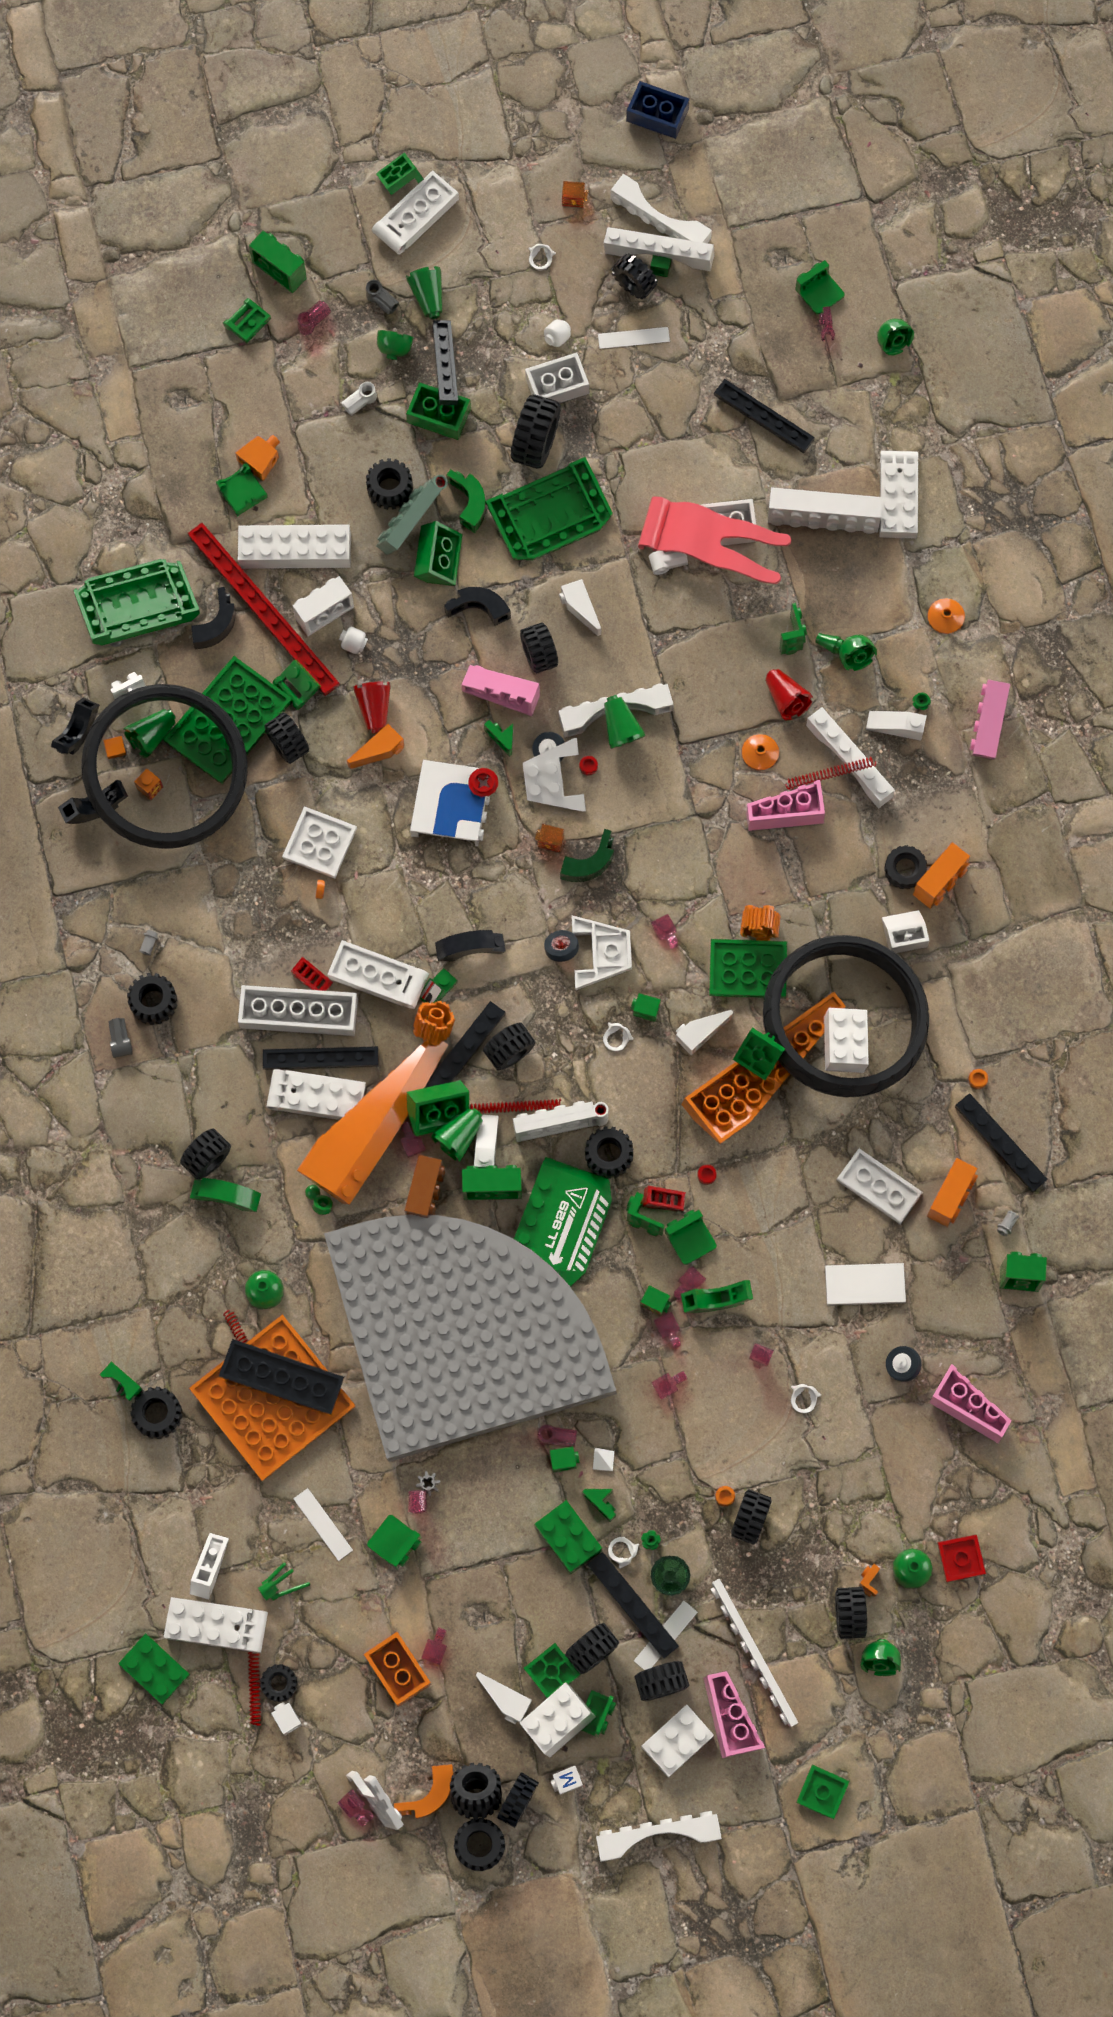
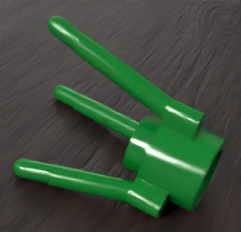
M284 1562L266 1580L261 1582L262 1585L258 1589L266 1601L270 1598L274 1601L281 1596L310 1586V1582L276 1593L279 1591L276 1585L294 1572L293 1569H290L273 1581L272 1579L286 1566Z

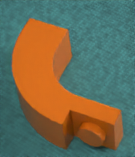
M453 1765L432 1766L433 1784L428 1795L418 1801L394 1803V1808L401 1816L412 1815L411 1811H415L416 1819L427 1817L438 1811L450 1796V1782L452 1775H454Z

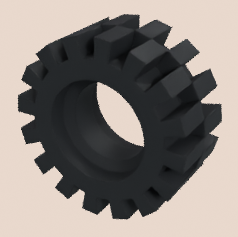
M275 1664L272 1667H268L260 1679V1687L264 1695L274 1702L289 1700L297 1690L298 1681L295 1673L283 1664ZM277 1675L284 1676L287 1681L286 1687L281 1691H276L271 1686L272 1679Z

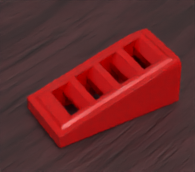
M304 957L291 970V974L311 990L327 991L333 984V981ZM305 966V970L300 974V970ZM311 970L312 974L306 979L305 976ZM318 976L319 978L312 984L311 981ZM322 980L325 981L320 989L316 988Z
M648 1185L644 1190L643 1207L683 1212L686 1192ZM652 1193L654 1194L653 1201H651V1194H652ZM659 1194H662L661 1203L658 1202ZM667 1195H670L669 1204H666ZM675 1196H678L677 1205H674Z

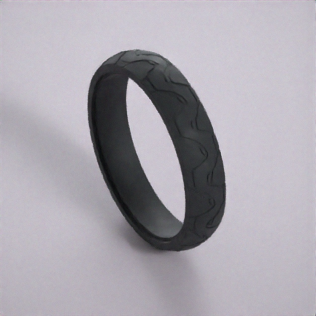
M170 684L140 687L123 694L111 702L92 724L84 743L81 760L85 791L99 817L112 830L127 840L139 845L159 849L189 846L204 840L218 831L237 809L245 790L248 773L247 754L243 739L227 712L212 699L198 691ZM174 701L191 706L213 721L227 742L232 760V778L229 791L219 809L206 821L193 828L180 832L161 833L135 826L113 809L100 787L97 774V752L105 732L120 715L143 703Z
M833 935L815 939L802 945L779 964L765 991V1001L763 1002L765 1034L769 1032V1038L775 1036L774 1041L785 1048L778 1060L779 1063L796 1080L815 1091L827 1095L846 1098L862 1097L889 1088L906 1076L915 1066L927 1041L929 1007L924 989L918 977L899 955L886 946L867 938L851 935ZM847 955L867 960L888 973L904 993L911 1013V1036L904 1055L886 1070L861 1078L831 1075L815 1068L804 1060L789 1042L780 1017V999L784 984L797 969L812 960L824 956Z

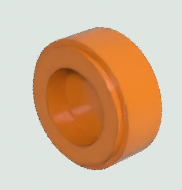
M318 880L316 899L324 897V880Z
M982 1069L973 1070L968 1078L970 1086L975 1089L984 1088L988 1082L987 1073Z
M728 1486L720 1487L715 1494L716 1502L723 1507L732 1505L735 1500L734 1490Z

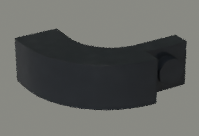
M225 587L217 588L219 598L217 616L206 624L191 625L195 650L209 648L220 643L228 636L234 626L236 609L234 603H231L230 593H226Z
M466 587L457 590L458 598H452L444 605L448 618L463 610L478 608L488 614L494 626L511 619V611L506 602L497 593L483 587Z
M84 697L77 701L67 727L58 737L52 740L51 747L61 754L74 755L84 743L95 721L100 705Z
M121 780L114 781L102 790L114 810L119 807L118 804L128 797ZM71 797L58 807L66 824H80L100 818L88 797Z
M492 930L458 933L435 942L438 961L454 962L461 957L471 954H502L506 952L503 934L493 933Z

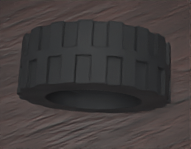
M908 845L899 846L893 849L887 856L884 867L885 876L890 884L892 883L896 888H915L916 883L927 871V860H925L924 854L919 849L917 850L915 847ZM901 859L911 860L915 865L914 873L909 876L899 874L896 869L897 863Z

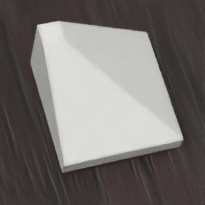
M595 1448L593 1470L613 1471L614 1451Z

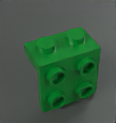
M826 260L816 263L810 271L800 274L796 280L795 290L817 315L826 311L845 296L844 291L828 274L830 265Z
M796 603L791 604L790 612L794 631L781 633L779 646L781 655H792L797 651L803 650V644L806 643L805 636L807 635L805 624H801L802 612L800 607L797 608Z
M636 1192L635 1197L631 1196L628 1201L626 1221L634 1228L639 1229L642 1227L646 1229L647 1233L652 1236H662L665 1228L664 1224L639 1214L644 1195Z
M700 1210L687 1212L683 1215V1219L679 1221L675 1219L669 1222L667 1228H665L668 1240L684 1265L690 1264L717 1247L715 1240L703 1222V1215Z
M388 1515L370 1538L367 1546L394 1568L398 1569L407 1563L410 1552L417 1550L422 1543L420 1541L422 1537L395 1516Z
M591 1690L586 1705L596 1717L581 1731L598 1738L600 1734H605L609 1724L606 1718L608 1715L612 1716L616 1706V1702H613V1696L607 1697Z

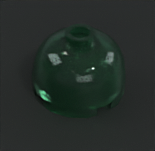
M669 1555L661 1557L654 1563L650 1578L656 1591L662 1595L675 1596L686 1590L690 1583L691 1574L689 1566L683 1559L678 1556Z

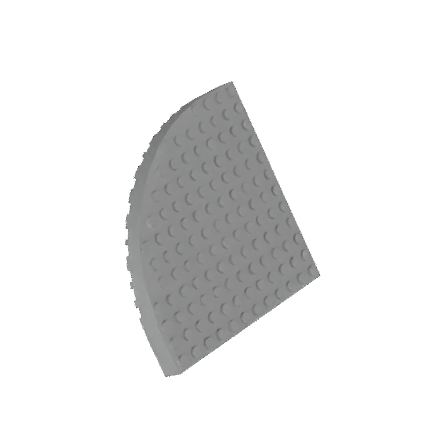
M415 1215L390 1216L324 1233L380 1437L389 1462L617 1394L603 1346L584 1305L566 1281L547 1262L513 1238L487 1226L439 1215H428V1218Z

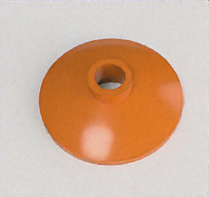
M948 598L935 601L928 611L929 624L934 630L943 634L958 631L965 620V612L962 606L957 601ZM947 611L950 613V615L946 616L944 615V612Z
M753 735L744 742L742 747L744 762L755 770L771 768L779 757L777 743L767 735ZM761 747L764 751L758 752L757 749Z

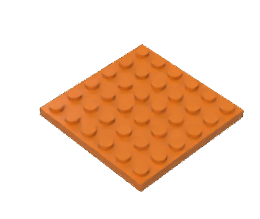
M283 1314L246 1343L328 1371ZM224 1361L189 1388L262 1482L356 1407L342 1388L340 1389L332 1415L220 1378L219 1374Z

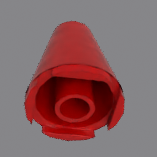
M773 669L767 673L766 684L780 716L785 721L793 720L792 716L797 714L799 717L812 705L811 698H813L809 691L780 669Z
M383 681L362 683L361 688H358L357 685L353 686L366 728L372 734H377L387 724L390 682H387L386 685H383Z

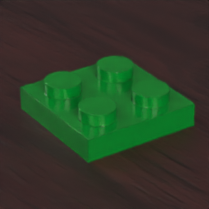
M812 1764L796 1803L834 1820L850 1781Z

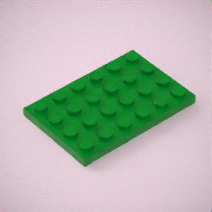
M235 656L232 657L202 693L222 707L234 721L243 739L247 755L266 733L264 724L283 713L292 701L290 696ZM190 707L165 736L163 741L222 785L232 774V760L227 742L213 721L199 710Z

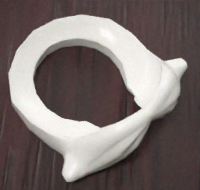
M536 244L532 248H528L530 250L529 263L534 269L544 270L550 267L552 257L556 252L548 245ZM544 248L548 262L545 266L538 267L534 264L533 259L540 249Z
M608 1023L609 1028L603 1036L605 1046L611 1051L623 1050L628 1041L633 1040L628 1028L623 1027L619 1023ZM620 1028L623 1029L622 1044L617 1048L611 1047L607 1042L608 1036Z
M805 1384L791 1386L793 1389L791 1397L792 1407L800 1413L811 1412L816 1405L817 1397L821 1396V1394L814 1387ZM807 1388L811 1398V1405L807 1409H800L795 1401L797 1396Z
M625 1537L615 1538L609 1545V1556L619 1564L621 1569L630 1564L632 1558L637 1555L639 1544H633ZM615 1543H626L632 1556L629 1559L616 1557L612 1551Z

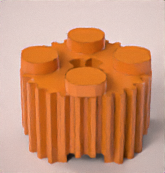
M753 905L745 906L742 914L741 936L745 938L752 936L756 940L770 941V938L773 937L778 938L780 914L774 911L775 907L765 905L763 908Z
M441 1000L435 1003L422 1002L418 1007L414 1020V1035L427 1040V1042L430 1041L435 1046L447 1040L455 1022L449 1004L446 1005V1002L442 1003Z

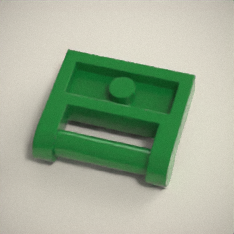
M249 298L243 302L244 304L229 319L223 322L226 329L232 331L245 343H248L271 320V315ZM249 309L252 310L237 326L235 325Z
M294 660L272 682L292 698L291 702L296 710L302 708L321 687L298 660ZM287 679L302 694L300 698L284 683Z

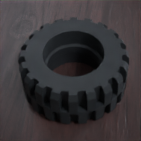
M536 394L529 395L526 399L512 441L510 456L514 462L536 469L544 466L552 448L560 419L561 405L558 401Z

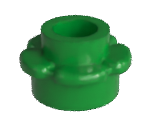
M923 692L916 694L912 699L914 702L913 706L916 709L926 710L928 705L931 704L930 697Z
M653 1530L643 1533L641 1537L642 1546L645 1549L655 1550L661 1542L660 1535H657L656 1531Z

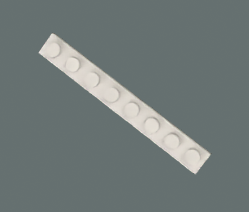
M715 1580L712 1582L713 1588H711V1592L715 1599L719 1598L723 1604L720 1608L725 1617H730L732 1621L730 1626L734 1634L740 1635L742 1639L740 1645L744 1652H749L752 1657L750 1663L755 1671L759 1670L762 1676L759 1679L765 1689L769 1688L772 1694L769 1696L774 1707L778 1706L782 1713L779 1716L784 1725L788 1724L790 1728L798 1724V1721L721 1580Z

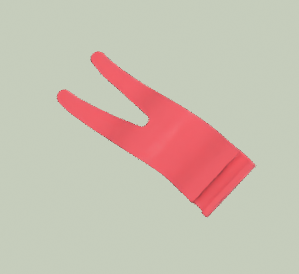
M655 496L651 498L638 548L644 549L646 546L652 548L653 551L684 553L717 568L735 571L763 583L778 584L781 581V576L778 572L766 569L742 554L722 546L721 541L723 538H745L773 546H789L791 544V537L788 534L776 533L744 520L723 516L695 503L670 502L663 497Z

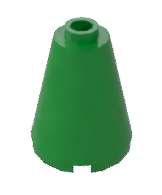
M434 266V270H429V267H423L410 272V277L406 275V281L424 316L429 317V319L439 318L442 313V272L440 267Z
M617 694L606 698L607 702L604 703L610 748L613 749L645 737V732L623 698L617 697Z
M162 709L123 728L125 730L124 735L134 750L136 747L141 750L139 755L148 758L175 725L176 716L171 710Z
M468 1108L431 1135V1139L435 1144L439 1141L440 1149L453 1160L460 1162L483 1122L481 1118L483 1115L475 1108L473 1110Z

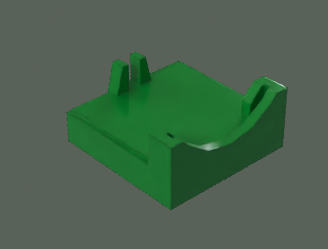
M405 152L376 173L390 195L397 192L414 178L418 184L424 180Z
M247 463L243 464L233 475L216 481L217 489L236 516L268 498L267 493L255 478Z
M752 1027L733 1060L763 1080H766L785 1048L774 1041L775 1036L769 1038V1032L762 1034Z
M112 1361L99 1374L103 1379L113 1378L119 1383L116 1389L117 1393L124 1387V1391L120 1395L126 1394V1399L129 1402L133 1397L141 1395L140 1392L143 1389Z
M556 1643L524 1667V1670L546 1699L565 1682L569 1685L580 1677L579 1672Z

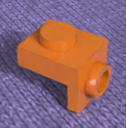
M875 1564L871 1568L867 1566L861 1574L863 1579L859 1586L863 1588L865 1595L868 1597L871 1595L875 1597L878 1594V1591L869 1585L880 1570Z

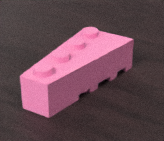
M477 665L469 666L462 682L463 692L532 716L540 697L539 683L487 670Z
M820 780L814 781L813 784L807 786H799L798 789L789 792H781L780 795L774 797L769 796L748 803L746 812L748 830L823 824L825 810Z
M727 1671L704 1677L722 1758L765 1748Z

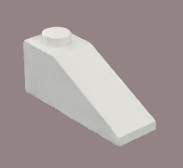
M583 580L561 586V593L559 594L561 603L566 604L567 610L597 636L601 635V626Z
M869 711L866 730L921 740L927 715L912 712Z
M729 1010L690 1021L687 1025L682 1024L676 1030V1040L692 1055L733 1018L734 1012Z
M483 1115L481 1117L483 1122L477 1131L474 1166H478V1169L495 1165L499 1116Z
M209 1533L191 1579V1595L209 1600L229 1538Z
M477 1672V1679L500 1711L506 1715L505 1720L516 1724V1722L520 1723L532 1700Z

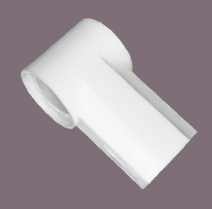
M364 382L356 392L342 401L341 404L347 413L352 416L366 404L373 403L377 398L375 386L371 382ZM365 391H372L370 395H364Z
M656 551L649 555L651 567L655 575L664 574L671 568L688 565L687 555L684 553Z

